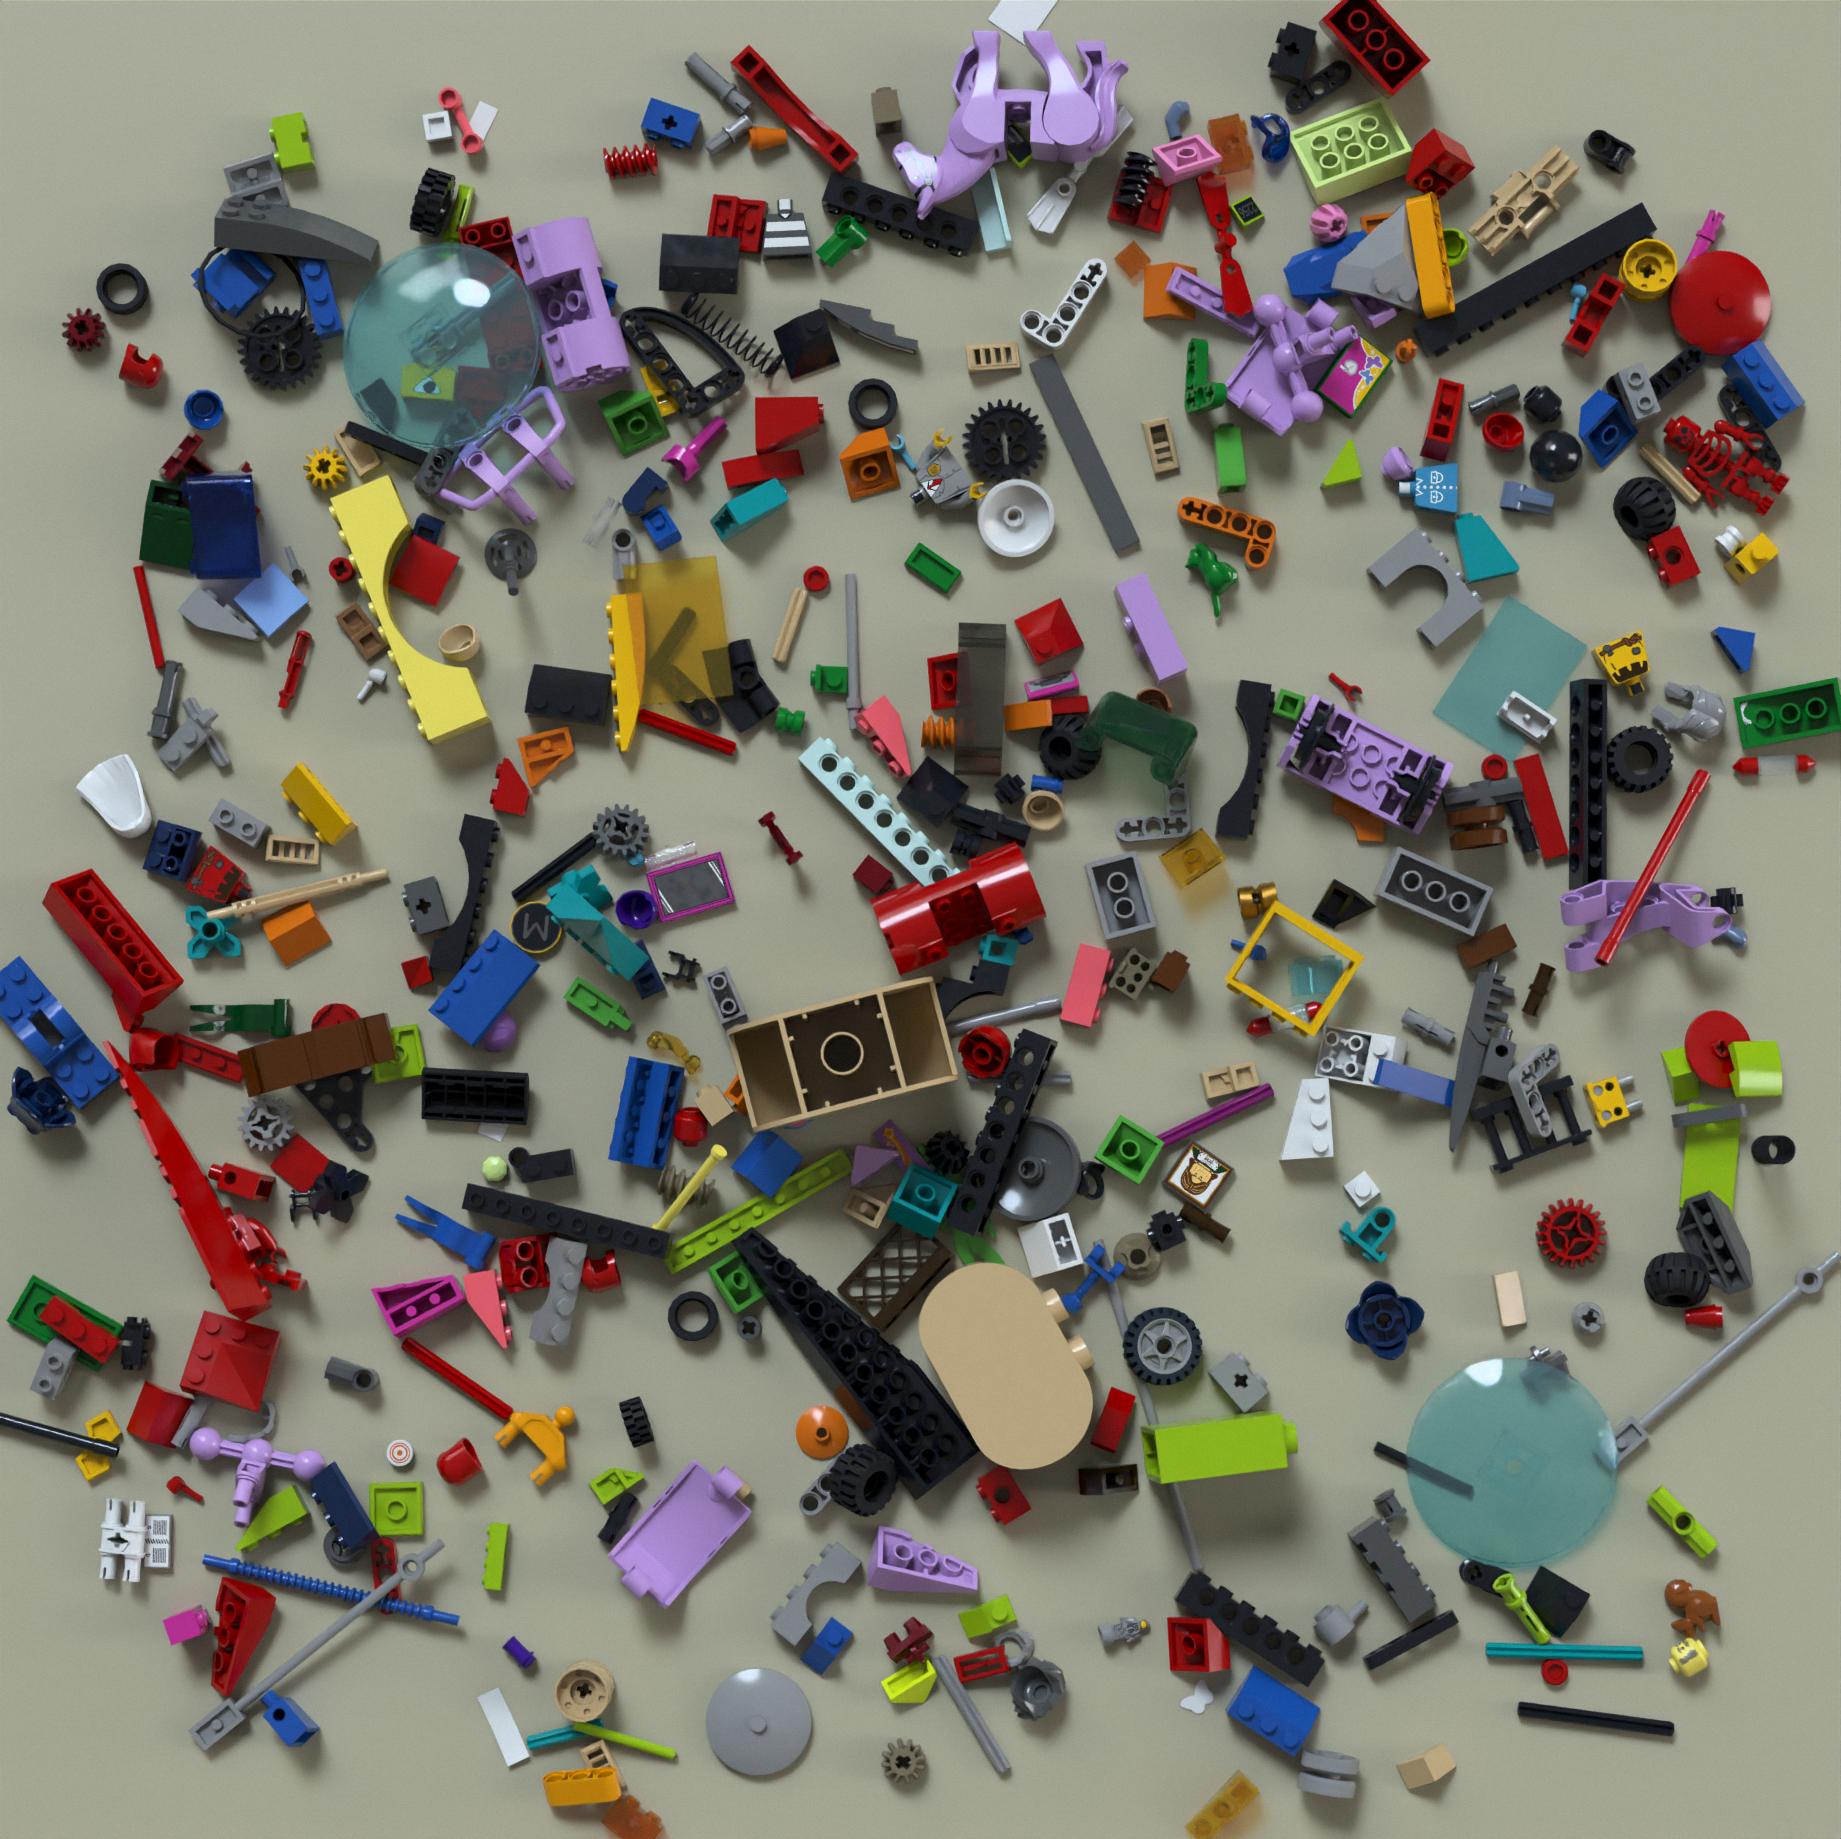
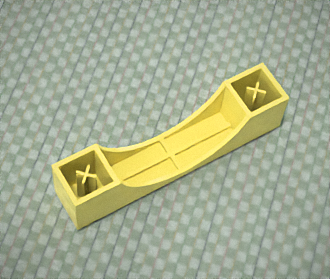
M386 475L330 498L333 505L329 507L330 513L337 525H341L343 529L338 531L344 546L346 545L347 549L352 551V554L348 555L354 570L356 569L357 573H361L362 578L358 579L361 589L372 600V602L368 603L373 617L381 622L382 626L378 627L381 638L386 645L390 644L392 649L388 651L393 666L401 671V674L398 675L401 687L406 693H410L411 698L407 700L410 709L421 720V723H418L417 726L422 738L436 745L492 722L471 671L464 667L444 665L423 656L407 643L395 623L389 601V579L395 557L406 538L413 532V527L393 480L389 475Z

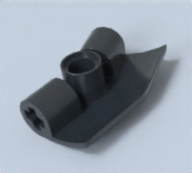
M741 639L729 643L727 647L702 651L711 693L740 733L760 722L781 705L759 675L750 639ZM754 674L755 680L751 685L745 686L742 684L744 675Z

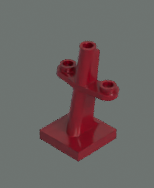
M190 431L158 472L172 481L183 467L217 494L200 517L204 521L212 522L220 512L217 507L224 500L252 522L258 516L261 509L233 487L239 479L244 482L251 474L253 469L250 468V464L245 461L226 482L193 455L204 440L196 433Z

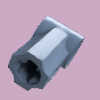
M1505 481L1499 508L1512 512L1527 511L1549 516L1553 506L1554 493L1527 488V485L1518 482Z

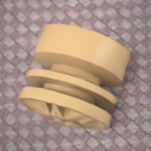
M582 1660L575 1662L561 1674L555 1684L554 1700L556 1707L563 1716L572 1721L587 1722L594 1720L603 1713L614 1696L615 1684L612 1674L606 1666L597 1661ZM585 1683L589 1684L588 1689L591 1690L588 1694L583 1693L584 1689L582 1686Z

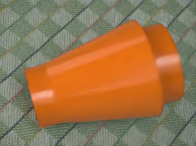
M754 126V129H748L750 150L760 152L779 145H786V130Z

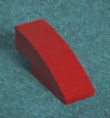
M799 449L748 456L722 462L728 490L750 485H762L774 478L780 481L804 475Z

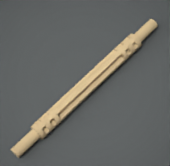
M386 868L362 874L359 871L231 903L232 906L206 913L208 919L211 920L215 918L220 920L232 916L239 918L360 888L365 883L388 878Z

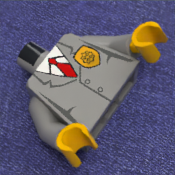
M941 429L934 434L933 440L922 452L916 466V480L920 487L909 493V496L917 507L930 499L936 508L941 507L945 510L963 509L978 498H984L988 493H979V486L983 485L984 482L972 484L947 446H945L952 441V436L948 437L945 441L941 438V433L945 429Z

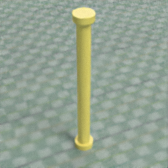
M718 1144L712 1147L710 1156L657 1224H653L651 1228L663 1231L667 1229L718 1161L726 1157L727 1151L724 1147Z

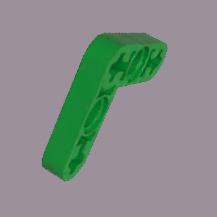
M1192 338L1187 349L1184 401L1187 413L1202 414L1224 405L1227 398V387L1224 383H1207L1209 347L1207 340Z

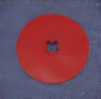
M1708 1011L1697 1016L1687 1029L1684 1043L1686 1059L1692 1072L1704 1084L1718 1089L1733 1087L1729 1074L1735 1069L1728 1045L1732 1042L1751 1040L1746 1029L1737 1018L1724 1011Z

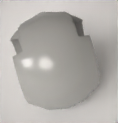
M1583 1302L1574 1308L1571 1314V1322L1577 1332L1583 1335H1593L1602 1329L1604 1313L1597 1304ZM1588 1311H1590V1316L1594 1317V1321L1589 1322L1588 1326H1585L1582 1315H1587Z

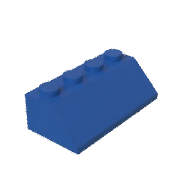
M494 929L428 1011L466 1042L475 1047L541 965Z

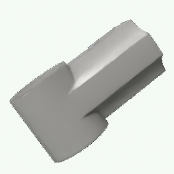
M627 528L617 529L611 538L613 579L636 580V541L634 534ZM620 534L630 536L631 542L627 547H619L616 544V539Z

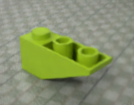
M296 1484L267 1500L235 1547L236 1552L244 1549L245 1553L260 1546L258 1540L267 1536L271 1540L282 1534L281 1528L290 1523L293 1528L306 1521L304 1515L308 1514L310 1510Z

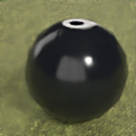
M1554 429L1545 431L1536 437L1530 448L1529 459L1531 468L1537 476L1547 482L1560 483L1576 475L1581 467L1583 454L1581 445L1573 435L1566 431Z

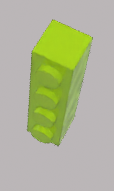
M491 1522V1525H488L487 1535H490L489 1542H486L485 1547L488 1557L484 1559V1568H486V1575L482 1577L484 1589L502 1590L509 1523Z

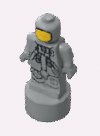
M1121 1617L1120 1624L1109 1625L1107 1623L1099 1625L1098 1632L1103 1646L1114 1644L1115 1640L1122 1638L1127 1639L1126 1643H1129L1140 1636V1630L1143 1631L1149 1628V1621L1144 1619L1138 1622L1135 1617Z

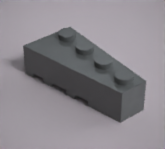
M1371 1516L1347 1534L1406 1620L1411 1623L1436 1605L1432 1600L1436 1596L1427 1583L1423 1586L1417 1577L1421 1575L1412 1561L1409 1564L1403 1557V1554L1406 1553L1397 1540L1393 1542L1388 1534L1391 1530L1382 1518L1378 1520L1375 1516Z

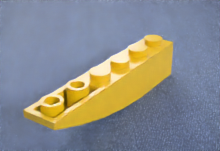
M642 593L610 595L611 602L606 603L607 618H612V628H608L609 644H614V654H610V668L616 671V680H611L612 695H617L618 706H613L614 722L619 721L620 732H615L616 748L621 747L622 753H628L637 727V718L644 693L647 646Z

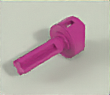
M716 415L686 448L677 444L674 445L661 458V462L669 463L675 467L680 473L682 483H687L700 470L696 458L728 427L725 420Z

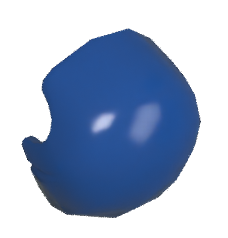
M196 390L188 396L184 404V415L190 425L199 430H210L221 422L224 407L223 402L216 393L210 390Z

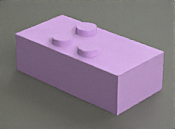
M1145 572L1116 585L1114 594L1125 616L1122 621L1128 635H1134L1137 642L1133 644L1139 659L1144 657L1156 685L1159 686L1185 674L1188 669L1187 663Z

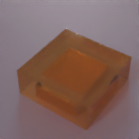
M1135 241L1114 258L1131 279L1151 262V259Z

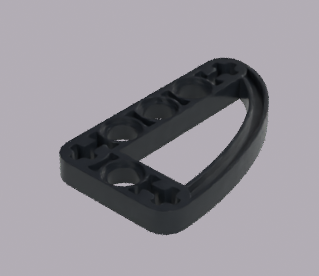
M654 307L632 308L621 315L619 325L623 337L684 417H698L742 388L745 374L740 366L718 342L692 322L675 313ZM627 319L629 322L635 321V330L632 326H625ZM645 321L660 323L684 334L711 355L723 370L694 388ZM649 339L653 347L644 350L639 346L638 341ZM657 359H663L667 362L668 367L664 370H658L654 367L653 362ZM729 375L731 377L737 376V382L735 383L734 381H730L726 384L724 390L722 384L727 382ZM677 379L682 382L683 388L678 391L672 390L669 387V381ZM707 387H715L719 395L715 398H710L705 394V389ZM687 400L689 403H696L695 410L691 407L686 408Z

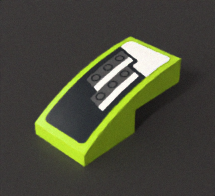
M1008 120L1007 157L1021 169L1033 159L1030 139L1013 120Z

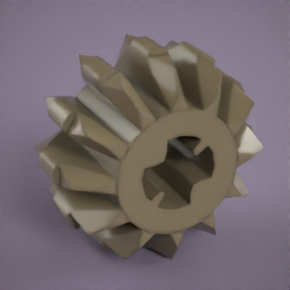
M898 1738L897 1748L891 1742L887 1745L892 1753L882 1752V1756L890 1760L881 1762V1767H891L886 1771L885 1775L890 1777L893 1773H896L894 1777L895 1783L899 1782L900 1776H904V1782L908 1784L909 1774L915 1779L919 1778V1774L915 1769H925V1766L918 1763V1761H923L926 1757L925 1754L916 1755L921 1749L919 1744L911 1749L912 1739H908L906 1746H903L902 1739ZM900 1755L903 1758L908 1756L910 1758L908 1759L909 1765L905 1766L904 1764H901L899 1766L897 1764L899 1762V1758L897 1757Z

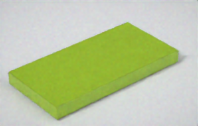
M1688 1103L1687 1112L1724 1106ZM1741 1117L1686 1126L1679 1198L1680 1208H1683L1686 1198L1710 1190L1728 1205L1731 1213L1733 1212Z

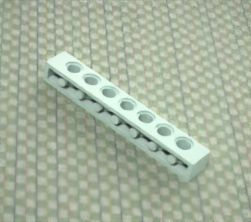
M819 737L798 758V761L923 887L935 883L932 880V873L935 870L945 871L947 878L961 872L958 868L952 870L946 864L948 858L939 849L934 852L927 845L930 840L920 830L915 833L909 827L912 822L902 812L897 815L891 809L894 804L883 793L879 796L873 790L875 787L874 783L866 775L861 778L854 771L857 766L847 756L842 759L836 753L839 748L829 738L824 741ZM834 759L837 763L836 769L832 772L824 771L822 768L824 760ZM851 777L854 779L855 786L852 790L846 791L841 788L840 782L843 778ZM867 795L873 799L874 803L871 808L863 809L859 806L858 802L862 796ZM881 814H887L892 818V823L889 827L882 828L877 824V818ZM907 833L910 836L909 844L899 846L895 842L897 834ZM918 851H924L928 854L929 860L924 865H918L914 862V854Z

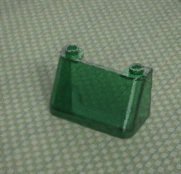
M1110 691L1103 695L1078 733L1074 746L1090 752L1096 751L1103 745L1105 738L1108 737L1153 756L1150 765L1151 775L1157 781L1171 786L1185 772L1197 741L1198 731L1195 725L1189 721L1122 693Z

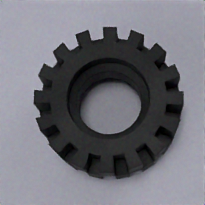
M640 1396L620 1402L619 1408L632 1446L636 1448L653 1442V1432Z

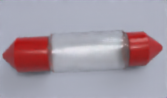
M1763 755L1739 758L1732 768L1740 776L1796 775L1797 773H1807L1816 765V762L1807 755Z
M1313 1001L1285 1008V1010L1308 1024L1313 1020L1322 1004ZM1269 1013L1267 1016L1251 1020L1246 1032L1258 1038L1267 1034H1275L1292 1029L1295 1025L1288 1020H1285L1283 1024L1270 1016L1271 1013Z

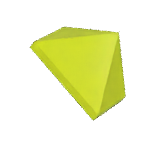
M926 1654L924 1655L926 1661L923 1664L917 1659L881 1681L892 1703H925L937 1677Z

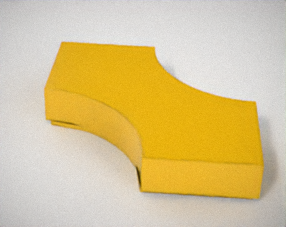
M110 1410L85 1423L88 1437L100 1438L113 1442L122 1433ZM84 1450L75 1458L87 1482L112 1469L108 1457L94 1454L88 1450Z

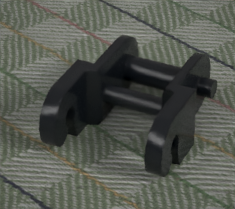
M669 951L668 954L681 958V964L676 975L662 972V975L677 980L679 977L686 978L688 983H690V980L695 981L693 973L696 965H700V963L696 962L697 959L693 958L691 961L684 959L685 955ZM685 962L690 963L687 976L682 974Z
M308 1188L307 1192L296 1193L292 1189V1194H289V1198H292V1204L289 1208L291 1222L296 1221L294 1213L297 1207L308 1206L314 1193L311 1192V1188ZM308 1197L307 1203H297L296 1198ZM312 1210L313 1220H318V1215Z

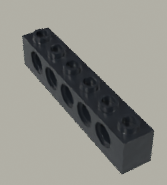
M831 172L822 198V206L826 207L825 211L831 214L840 215L841 212L850 215L858 223L870 222L875 224L874 228L880 231L889 232V229L898 232V236L910 241H913L914 238L923 241V245L929 248L937 249L939 246L947 249L948 254L962 258V255L969 256L979 228V222L933 207L924 219L931 223V227L928 230H920L917 227V223L921 220L916 212L919 207L918 201L835 172ZM846 195H855L858 198L857 202L853 205L846 204L843 201ZM872 203H879L882 206V210L879 213H871L868 210V206ZM897 211H902L907 217L904 221L897 222L892 218V215ZM946 228H951L956 234L953 238L946 239L941 235V232Z
M1192 1571L1189 1572L1173 1597L1176 1601L1200 1617L1210 1618L1217 1628L1303 1685L1309 1687L1325 1662L1320 1656L1322 1654L1321 1650L1310 1643L1307 1647L1299 1643L1300 1637L1289 1629L1284 1633L1276 1627L1278 1622L1266 1614L1263 1618L1255 1614L1256 1608L1245 1600H1242L1241 1603L1237 1602L1232 1598L1234 1593L1222 1585L1219 1588L1214 1587L1210 1584L1212 1579L1201 1571H1198L1197 1574ZM1203 1591H1211L1213 1593V1601L1210 1604L1200 1603L1199 1596ZM1227 1605L1234 1606L1236 1610L1234 1617L1231 1619H1225L1221 1615L1222 1609ZM1255 1620L1258 1627L1254 1633L1248 1634L1244 1632L1243 1627L1246 1621ZM1275 1634L1279 1636L1280 1642L1277 1647L1269 1648L1266 1646V1639L1269 1635ZM1293 1649H1298L1302 1652L1300 1661L1296 1663L1288 1660V1654Z

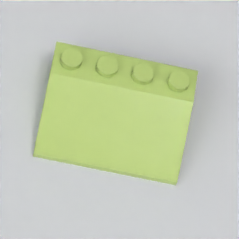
M1383 96L1287 133L1308 189L1318 207L1406 174L1413 154Z

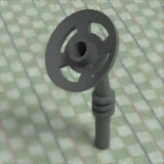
M508 528L496 532L488 540L484 556L490 571L497 577L507 580L509 595L516 596L519 593L517 579L526 576L532 570L536 562L537 552L534 542L525 532ZM516 535L514 541L508 540L503 543L498 541L502 536ZM523 542H526L529 547V560L525 559L526 551L522 544ZM518 546L521 548V557L518 556L516 549ZM492 548L495 549L494 555L498 563L496 566L491 559ZM499 550L502 551L501 553L504 558L502 561L499 559ZM518 564L522 566L521 570H518Z

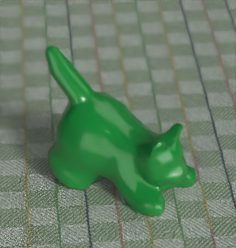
M1197 542L1195 544L1196 549L1190 551L1188 562L1184 567L1200 570L1211 592L1214 616L1218 617L1221 612L1220 595L1237 582L1238 573L1229 563L1218 562L1217 555L1206 544Z

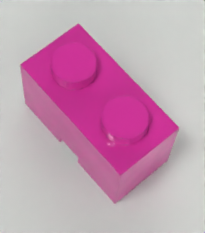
M198 1605L169 1616L163 1620L170 1643L174 1645L202 1635L210 1630L208 1625L211 1624V1618L207 1609L203 1610L202 1606Z

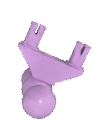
M1275 294L1262 295L1255 302L1253 308L1254 317L1258 323L1268 327L1276 347L1272 355L1273 366L1278 372L1287 375L1295 396L1290 405L1291 413L1296 420L1302 423H1312L1322 414L1324 409L1323 400L1315 392L1309 391L1301 368L1305 364H1310L1338 353L1341 346L1358 339V332L1353 325L1337 332L1332 327H1328L1319 332L1305 333L1290 342L1282 322L1286 314L1284 301Z
M202 1427L196 1430L189 1441L192 1454L200 1460H211L218 1455L242 1460L235 1475L236 1491L233 1504L238 1507L234 1525L243 1529L249 1527L253 1510L260 1504L266 1478V1469L269 1466L292 1470L295 1476L305 1483H310L326 1468L324 1457L313 1449L303 1450L297 1455L273 1450L270 1443L262 1438H254L246 1442V1444L223 1440L221 1435L210 1427Z

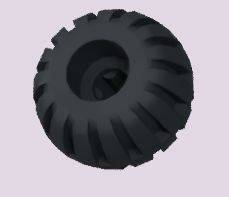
M1633 478L1621 486L1614 498L1613 510L1615 511L1614 515L1618 520V524L1626 534H1629L1631 538L1636 540L1648 541L1650 538L1668 531L1675 520L1676 504L1671 497L1672 494L1662 482L1655 478Z
M1074 715L1058 717L1052 721V726L1045 727L1044 731H1042L1039 739L1041 743L1038 744V751H1041L1042 755L1039 756L1041 762L1045 763L1044 767L1054 776L1064 780H1077L1090 774L1098 765L1101 758L1099 753L1102 752V744H1099L1101 738L1099 733L1096 732V728L1086 719Z
M1669 1252L1656 1256L1647 1266L1644 1277L1646 1291L1650 1298L1659 1305L1673 1308L1690 1307L1699 1304L1706 1297L1711 1282L1709 1270L1705 1262L1696 1255L1684 1252Z

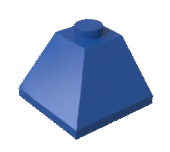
M1598 389L1581 406L1578 435L1597 465L1603 469L1639 432L1631 424L1628 415L1619 401Z

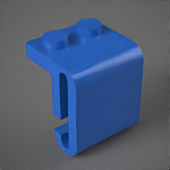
M230 249L225 255L221 253L204 270L203 289L205 294L207 293L214 299L211 303L222 314L226 311L236 319L275 280L277 273L253 251ZM197 268L191 274V277L195 281L193 286L199 291V268Z

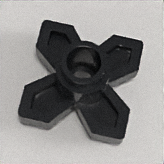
M329 1160L324 1172L319 1174L314 1181L313 1187L316 1192L313 1193L308 1208L323 1215L330 1211L331 1217L348 1223L354 1211L351 1196L364 1190L369 1176L355 1169L347 1173V1168L344 1165Z

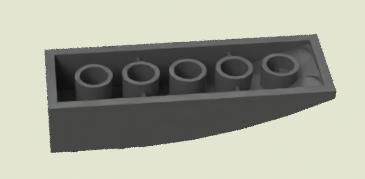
M240 197L225 198L215 216L214 247L367 265L370 264L378 247V240L350 226L305 210L270 204L266 200H255L253 202L244 201Z

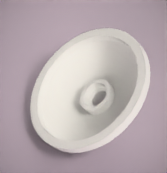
M1013 479L996 485L986 494L980 504L977 521L982 539L992 550L1008 557H1022L1035 552L1048 540L1054 526L1055 514L1053 504L1042 488L1027 480ZM1010 511H1015V512H1016L1015 517L1012 518V519H1009V518H1008L1009 512H1010Z

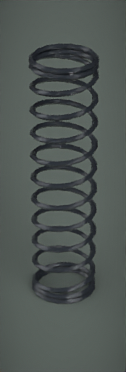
M692 292L680 308V314L685 315L686 318H691L695 315L694 324L696 325L703 321V331L712 327L710 336L715 337L720 333L719 343L729 339L727 349H732L737 345L735 355H740L745 351L744 362L753 358L752 368L762 363L760 373H765V377L770 378L781 365L784 355L779 354L769 367L762 372L768 357L774 349L771 348L765 357L754 365L765 342L746 359L751 345L757 338L756 335L742 351L737 353L749 329L729 347L730 341L739 328L740 323L721 341L723 332L732 320V317L728 319L719 331L712 335L724 311H721L718 317L704 329L705 323L715 305L711 307L701 320L696 322L697 316L706 303L707 298L691 315L687 316L689 310L699 297V293Z
M1784 1135L1760 1136L1753 1142L1751 1153L1753 1158L1762 1164H1786L1794 1158L1796 1147L1794 1142ZM1773 1141L1777 1146V1154L1774 1158L1769 1153V1147Z

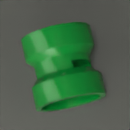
M779 707L775 732L783 734L790 730L793 736L801 737L805 711L797 710L792 714L787 708Z

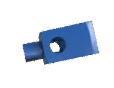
M271 1689L260 1699L268 1708L263 1717L288 1747H302L320 1729L292 1698H279Z

